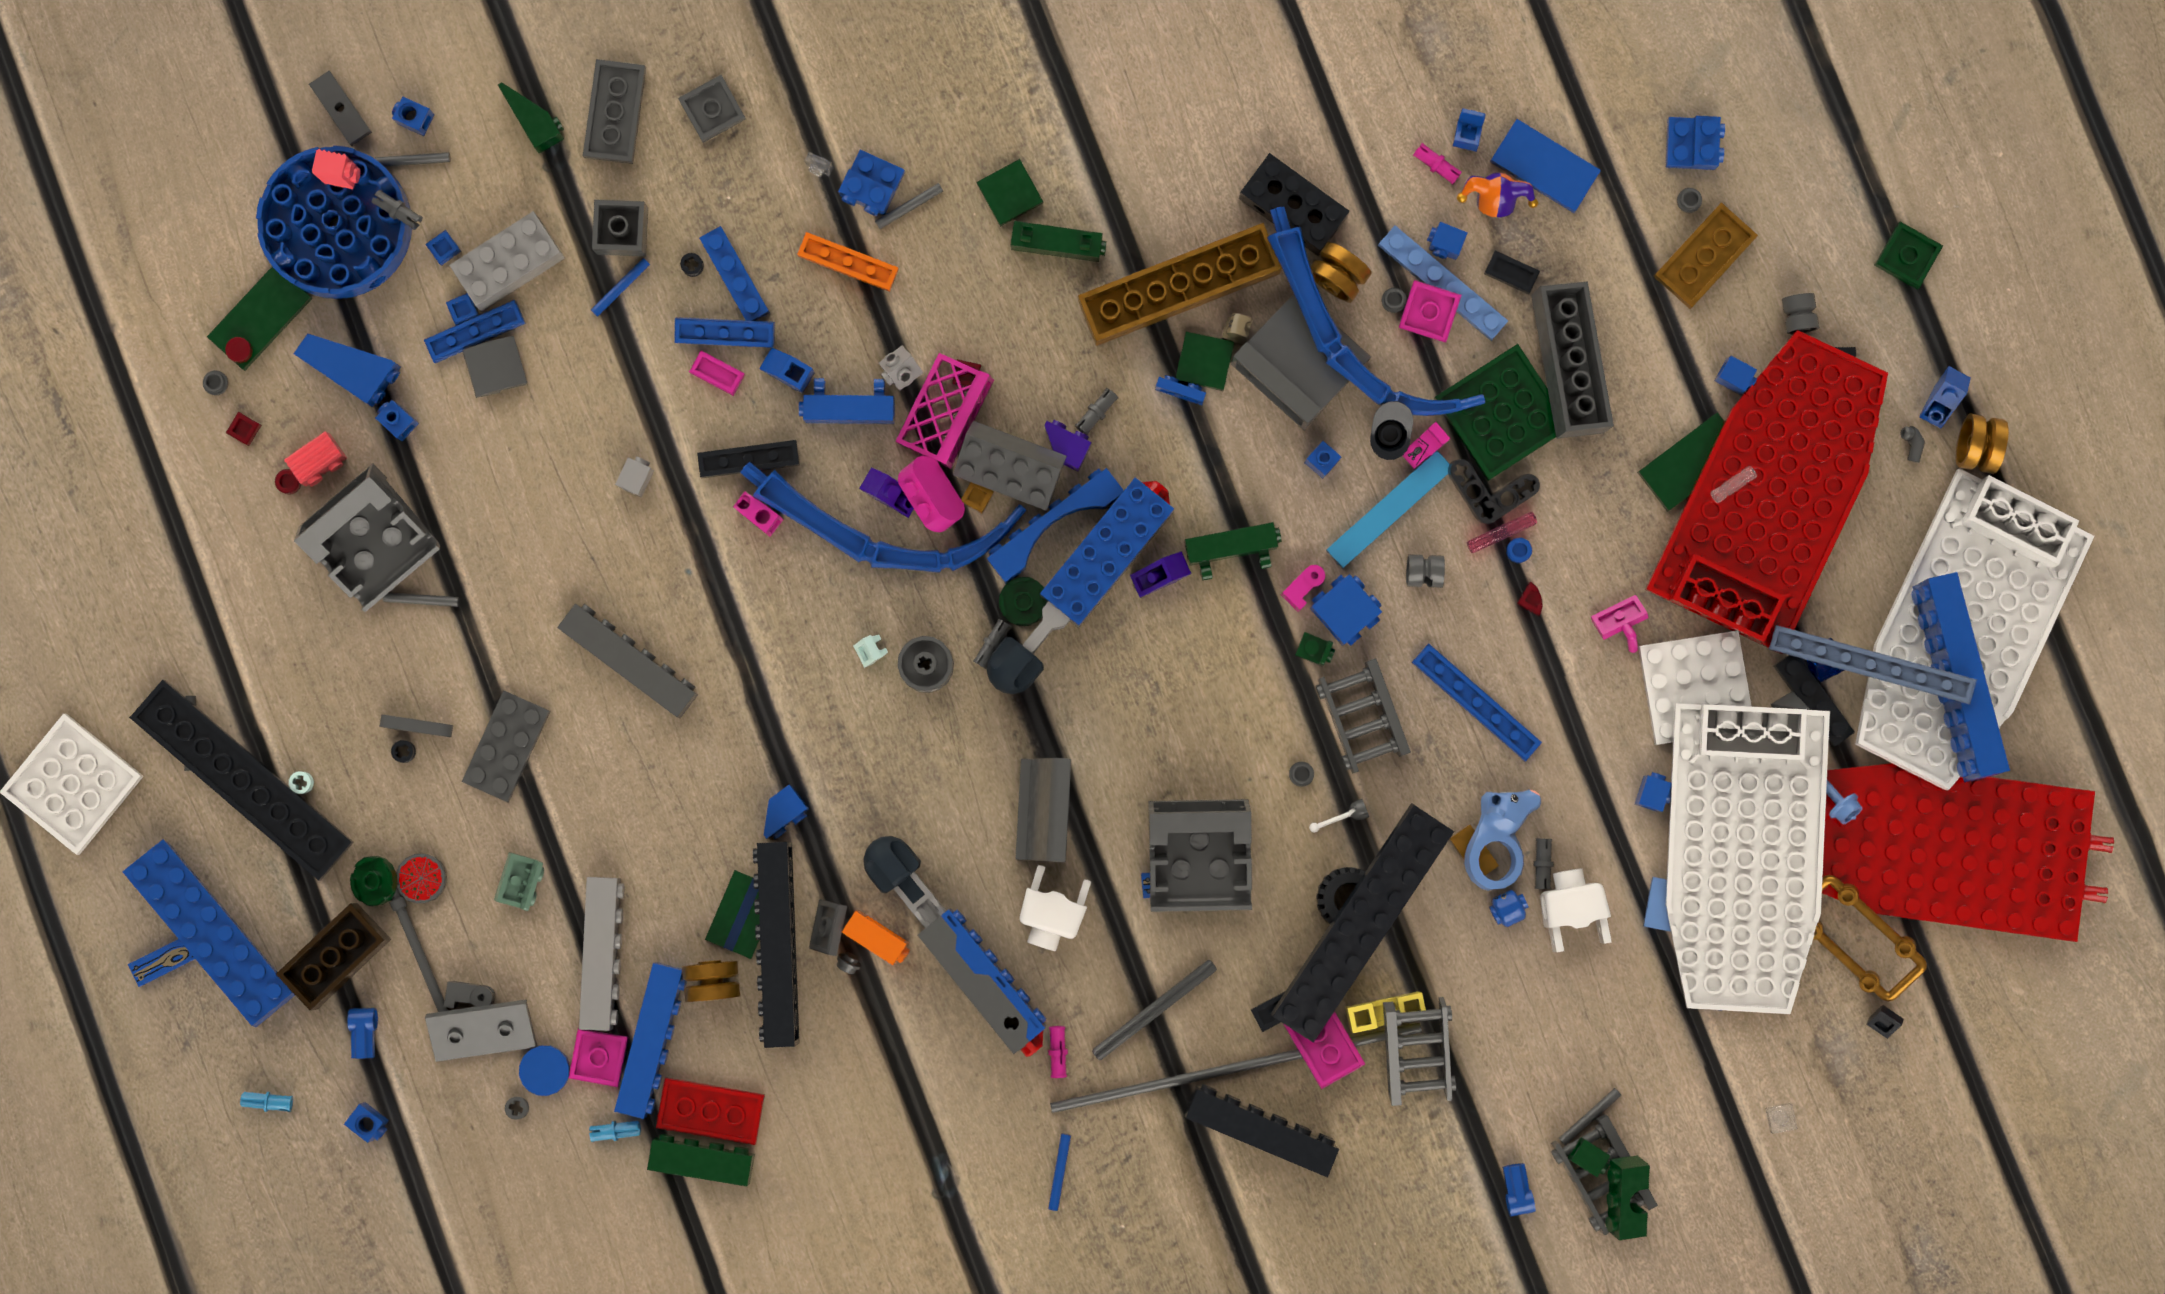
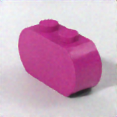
M919 456L900 471L898 484L926 528L933 532H944L963 517L965 511L964 503L936 460L928 456Z

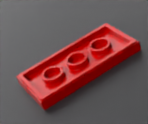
M665 1077L656 1128L756 1145L765 1094Z

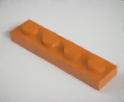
M808 232L805 233L797 256L888 292L891 291L899 268Z

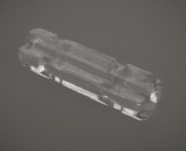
M1751 466L1746 467L1741 471V474L1738 473L1723 483L1721 488L1717 487L1711 491L1710 494L1716 503L1723 501L1727 498V495L1733 494L1746 485V482L1755 479L1757 474Z

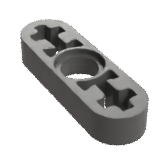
M382 714L379 727L444 737H452L453 725Z

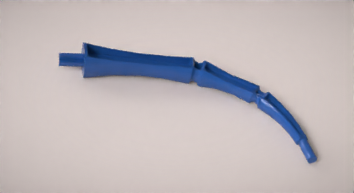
M1284 206L1270 210L1276 233L1268 236L1267 239L1292 288L1317 351L1323 352L1326 355V364L1352 382L1377 405L1380 406L1389 401H1398L1410 408L1412 415H1443L1485 404L1483 394L1462 400H1428L1414 397L1401 391L1393 392L1390 385L1371 373L1355 356L1349 345H1344L1341 342L1342 335L1330 316L1315 283L1307 258L1301 227L1290 229Z
M749 462L740 472L758 488L753 494L754 498L809 529L858 563L868 561L871 568L908 569L940 573L944 568H950L952 571L957 570L978 559L997 545L1027 511L1019 504L1004 522H1000L989 533L968 544L950 548L945 553H941L938 550H912L893 546L883 541L873 542L870 536L842 523L818 508L792 487L776 470L771 472L769 476H766Z

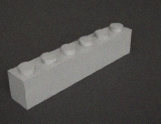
M587 877L579 1030L610 1031L618 1023V1010H614L615 1000L619 999L620 991L619 985L616 984V974H620L621 960L617 959V949H621L622 934H618V926L623 922V909H619L620 898H624L625 891L621 878Z

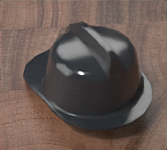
M1389 401L1382 404L1374 415L1370 445L1373 452L1382 459L1395 460L1402 457L1408 450L1413 428V415L1410 408L1404 403Z

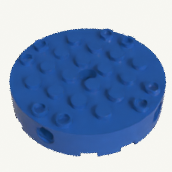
M345 146L311 148L288 159L267 181V187L262 198L260 197L257 207L258 239L269 263L282 277L296 287L323 298L343 299L355 297L380 286L390 278L402 263L409 248L412 229L399 219L389 217L388 212L372 203V198H379L375 196V193L381 189L396 201L401 200L404 202L405 206L411 210L409 201L396 178L370 155ZM321 149L331 153L345 154L360 169V179L358 183H355L353 189L324 184L312 173L316 150ZM338 217L337 226L330 227V222Z

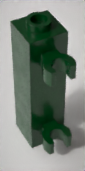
M1014 221L1011 250L1099 262L1100 255L1105 256L1107 241L1102 240L1103 233Z
M1274 522L1189 538L1184 541L1189 566L1199 564L1202 581L1213 578L1210 562L1258 553L1261 569L1271 568L1269 551L1277 549L1278 543L1282 542L1279 527H1274Z

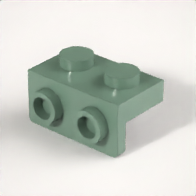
M509 852L494 901L528 911L536 900L537 893L535 889L537 882H540L544 875L543 862Z

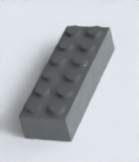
M1588 281L1540 286L1531 297L1556 438L1604 434L1614 424Z

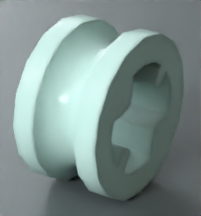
M298 771L290 776L288 785L295 793L306 794L312 790L314 780L309 773ZM300 776H304L303 780L307 782L306 787L302 786V790H299V785L296 784V779H301Z

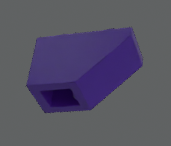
M1053 420L1052 423L1046 421L1044 425L1052 450L1066 455L1064 466L1079 472L1091 448L1092 442L1088 441L1089 437L1079 431L1071 433L1065 430L1067 426L1059 421Z
M871 467L859 489L880 503L909 518L914 508L899 486L898 481Z

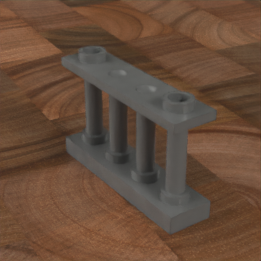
M1376 658L1365 662L1366 668H1363L1362 672L1329 684L1326 683L1325 677L1318 679L1319 685H1316L1320 700L1325 699L1344 750L1345 755L1342 756L1346 770L1351 769L1352 774L1359 772L1357 764L1393 751V753L1397 752L1400 757L1411 753ZM1367 681V683L1372 682L1375 690L1371 692L1372 695L1335 707L1331 693ZM1374 704L1376 706L1380 705L1383 715H1380V719L1344 731L1339 717ZM1381 728L1389 729L1392 736L1389 742L1353 755L1348 740Z
M1438 997L1439 1009L1401 1013L1400 1010L1395 1009L1393 1001L1383 1002L1388 1095L1392 1106L1402 1105L1401 1096L1406 1095L1407 1092L1444 1089L1447 1101L1452 1100V1091H1456L1455 1076H1451L1448 1021H1452V1010L1450 1005H1446L1444 997ZM1440 1019V1033L1407 1036L1397 1033V1026H1400L1401 1023ZM1441 1043L1442 1056L1411 1059L1399 1057L1398 1049H1403V1046ZM1442 1066L1443 1079L1415 1082L1400 1080V1072H1404V1069Z
M1605 1114L1595 1119L1598 1124L1595 1126V1130L1582 1136V1138L1590 1143L1600 1138L1602 1140L1606 1138L1610 1145V1148L1607 1149L1608 1152H1606L1610 1155L1608 1161L1610 1159L1630 1156L1612 1122ZM1579 1139L1563 1148L1557 1141L1552 1142L1554 1150L1551 1153L1558 1165L1563 1164L1592 1217L1588 1219L1596 1232L1600 1230L1604 1235L1609 1234L1605 1226L1608 1211L1599 1215L1592 1201L1609 1192V1181L1586 1192L1580 1179L1590 1173L1581 1167L1574 1170L1567 1158ZM1649 1189L1636 1192L1630 1200V1203H1637L1640 1207L1644 1206L1648 1210L1658 1206Z

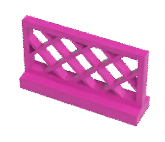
M939 353L895 442L924 456L931 457L951 469L963 445L965 435L972 422L975 421L994 379L983 371H978ZM942 361L951 364L952 374L940 377L938 369ZM955 367H958V368H960V369H962V370L956 371V368H955ZM965 373L975 375L972 384L962 388L959 376ZM955 377L959 389L946 394L942 382ZM939 384L942 396L930 400L927 393L929 388ZM961 393L963 399L961 407L951 410L948 398ZM944 400L948 412L935 416L931 404ZM928 406L932 418L919 422L916 415L918 410ZM950 416L952 421L950 429L940 432L937 420ZM933 422L937 434L924 438L921 426ZM917 428L921 440L913 443L905 441L907 432ZM939 438L941 447L938 454L935 455L928 451L926 442Z

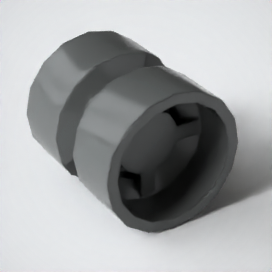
M1814 293L1796 294L1782 299L1783 311L1789 315L1785 322L1787 334H1794L1797 330L1806 333L1820 328L1817 314L1812 312L1816 308Z
M1408 554L1406 565L1407 587H1422L1423 584H1427L1431 588H1443L1445 576L1444 556L1429 555L1425 559L1423 555Z

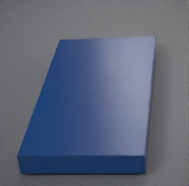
M1516 119L1490 161L1520 181L1529 182L1532 184L1533 189L1572 213H1575L1601 171Z

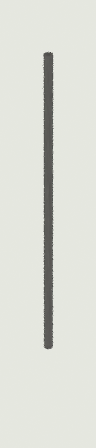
M1420 1023L1397 1027V1033L1402 1036L1422 1032ZM1385 1031L1351 1037V1040L1355 1047L1385 1041ZM1298 1049L1053 1102L1050 1103L1052 1113L1298 1060L1302 1059V1056Z

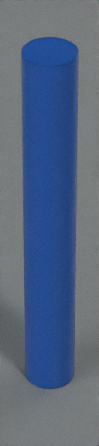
M642 258L591 311L598 317L650 264Z
M1061 1133L1049 1210L1058 1211L1071 1139L1069 1134Z

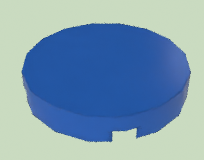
M541 1045L529 1050L523 1056L519 1065V1077L523 1086L529 1092L538 1096H549L559 1092L569 1079L570 1066L567 1056L560 1049L551 1045Z

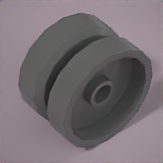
M920 636L911 639L903 646L898 655L897 666L901 678L909 687L918 692L931 693L940 690L949 682L953 675L954 661L950 650L942 641L934 637ZM925 660L931 662L928 670L924 667L922 668V663Z

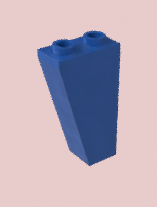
M311 334L305 336L293 353L371 407L383 400L385 389L389 383L393 384L400 374L399 369L401 366L390 359Z

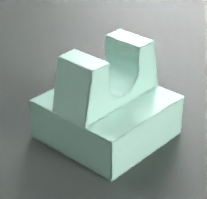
M869 635L853 645L864 668L874 664L888 653L886 648L879 650L876 645L881 640L880 635Z

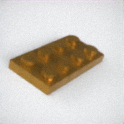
M1721 202L1659 269L1654 277L1691 309L1758 235Z

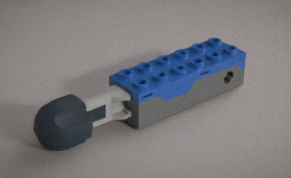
M1135 477L1041 591L1040 598L1047 602L1042 609V622L1023 645L1011 637L1005 638L992 653L988 661L987 674L989 681L997 690L1007 694H1017L1030 687L1044 670L1043 663L1034 653L1053 630L1064 629L1069 622L1079 629L1171 517L1174 508L1170 506L1169 491L1157 481L1141 482Z
M893 836L880 837L874 840L866 849L863 858L864 869L869 878L881 893H888L894 889L925 928L917 936L1010 1051L1015 1054L1021 1050L1026 1057L1033 1055L1043 1046L1046 1017L1038 1008L1034 1010L1028 1004L1031 999L1022 988L1017 990L1012 982L1015 979L1005 968L1001 971L996 964L998 958L990 949L984 950L980 945L983 940L974 929L971 931L967 929L964 925L967 920L958 909L955 911L948 909L946 911L915 871L920 867L921 860L903 840ZM1006 1017L1018 1018L1019 1025L1017 1027L1013 1025L1008 1027L1005 1023Z

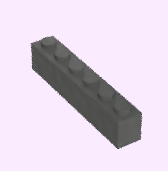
M574 604L557 628L674 716L681 718L698 696L693 691L695 686L685 678L680 681L673 675L676 672L665 663L662 666L655 663L654 659L656 657L645 648L642 651L635 648L634 644L636 642L626 634H623L621 637L615 633L616 627L609 621L603 619L601 622L595 618L596 612L589 606L583 604L581 607Z

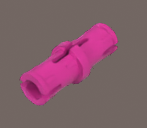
M1424 143L1413 154L1414 157L1430 167L1432 173L1437 172L1452 185L1462 173V171H1459L1447 162L1445 156L1442 154L1439 156L1424 145Z
M1050 1026V1049H1048V1055L1051 1056V1078L1067 1077L1066 1055L1068 1054V1049L1065 1048V1026Z

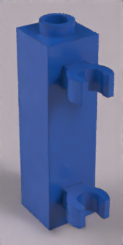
M814 378V395H803V402H799V417H803L805 423L895 424L894 396H885L884 379H874V396L825 395L826 381L824 378Z

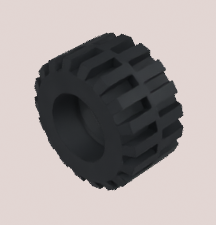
M1344 867L1332 871L1323 878L1324 880L1320 883L1318 894L1316 895L1317 907L1323 919L1331 924L1339 912L1334 903L1336 890L1344 884L1357 885L1366 871L1353 867Z

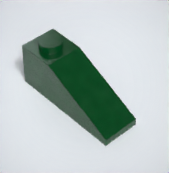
M504 83L498 84V87L538 153L564 140L561 134L564 128L557 117L552 118L546 110Z

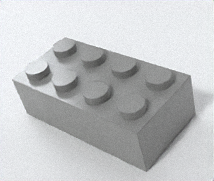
M533 211L449 266L475 306L480 311H484L559 263L565 257Z

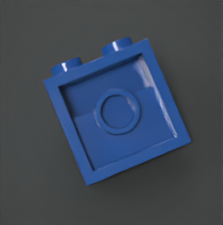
M1669 117L1667 119L1666 168L1715 170L1719 163H1723L1724 148H1720V138L1723 139L1725 136V124L1721 123V117Z
M859 150L851 169L848 170L838 191L839 195L842 196L841 200L852 206H855L857 203L865 207L864 211L871 215L877 216L879 213L884 216L905 174V170L863 150Z

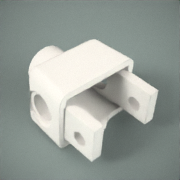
M1038 865L1032 886L1026 889L1020 913V922L1032 927L1028 943L1056 951L1061 936L1068 939L1076 937L1087 909L1084 903L1091 881L1084 879L1077 903L1069 901L1064 894L1055 891L1049 893L1038 891L1046 868Z
M1583 868L1553 873L1556 889L1544 891L1540 895L1543 925L1549 929L1553 952L1564 951L1560 926H1572L1575 929L1588 927L1595 920L1600 943H1612L1607 921L1611 914L1602 884H1585Z

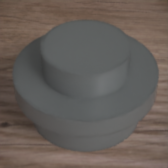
M1685 188L1677 196L1678 207L1686 213L1697 211L1702 204V196L1694 188Z
M1399 288L1386 290L1382 295V306L1391 313L1401 311L1406 305L1405 293Z
M214 370L204 376L203 387L207 393L217 396L223 394L228 388V378L224 373Z
M1297 762L1290 768L1289 778L1294 785L1304 787L1312 782L1314 770L1306 762Z
M845 952V954H839L837 957V967L848 974H854L861 967V963L858 961L859 958L853 953Z

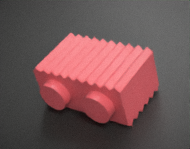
M321 149L316 150L312 173L324 184L353 189L355 183H358L360 179V169L345 154L331 153Z
M325 431L284 459V461L300 484L312 487L322 481V475L326 474V472H334L340 469L347 457L331 434Z

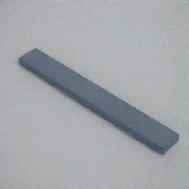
M1778 625L1775 626L1769 647L1773 651L1966 704L1971 703L1977 679Z

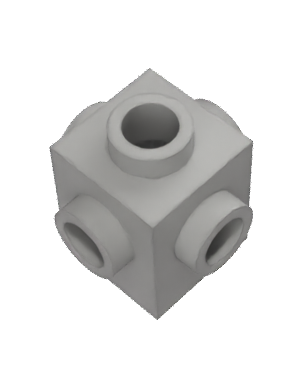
M903 345L894 352L889 353L879 362V365L884 370L881 376L889 386L894 384L899 391L923 374L921 368Z

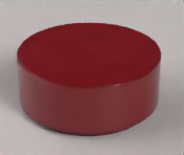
M234 337L226 344L225 352L232 361L244 363L252 356L253 349L246 339Z
M290 469L281 470L275 477L276 488L284 494H294L301 488L302 484L299 483Z

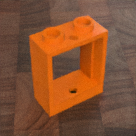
M860 910L854 912L842 931L843 934L891 965H895L897 961L899 963L903 962L910 952V949L907 948L910 942Z

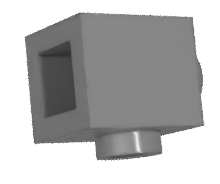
M637 456L635 460L627 458L615 485L642 498L654 473V470L648 467L650 462Z

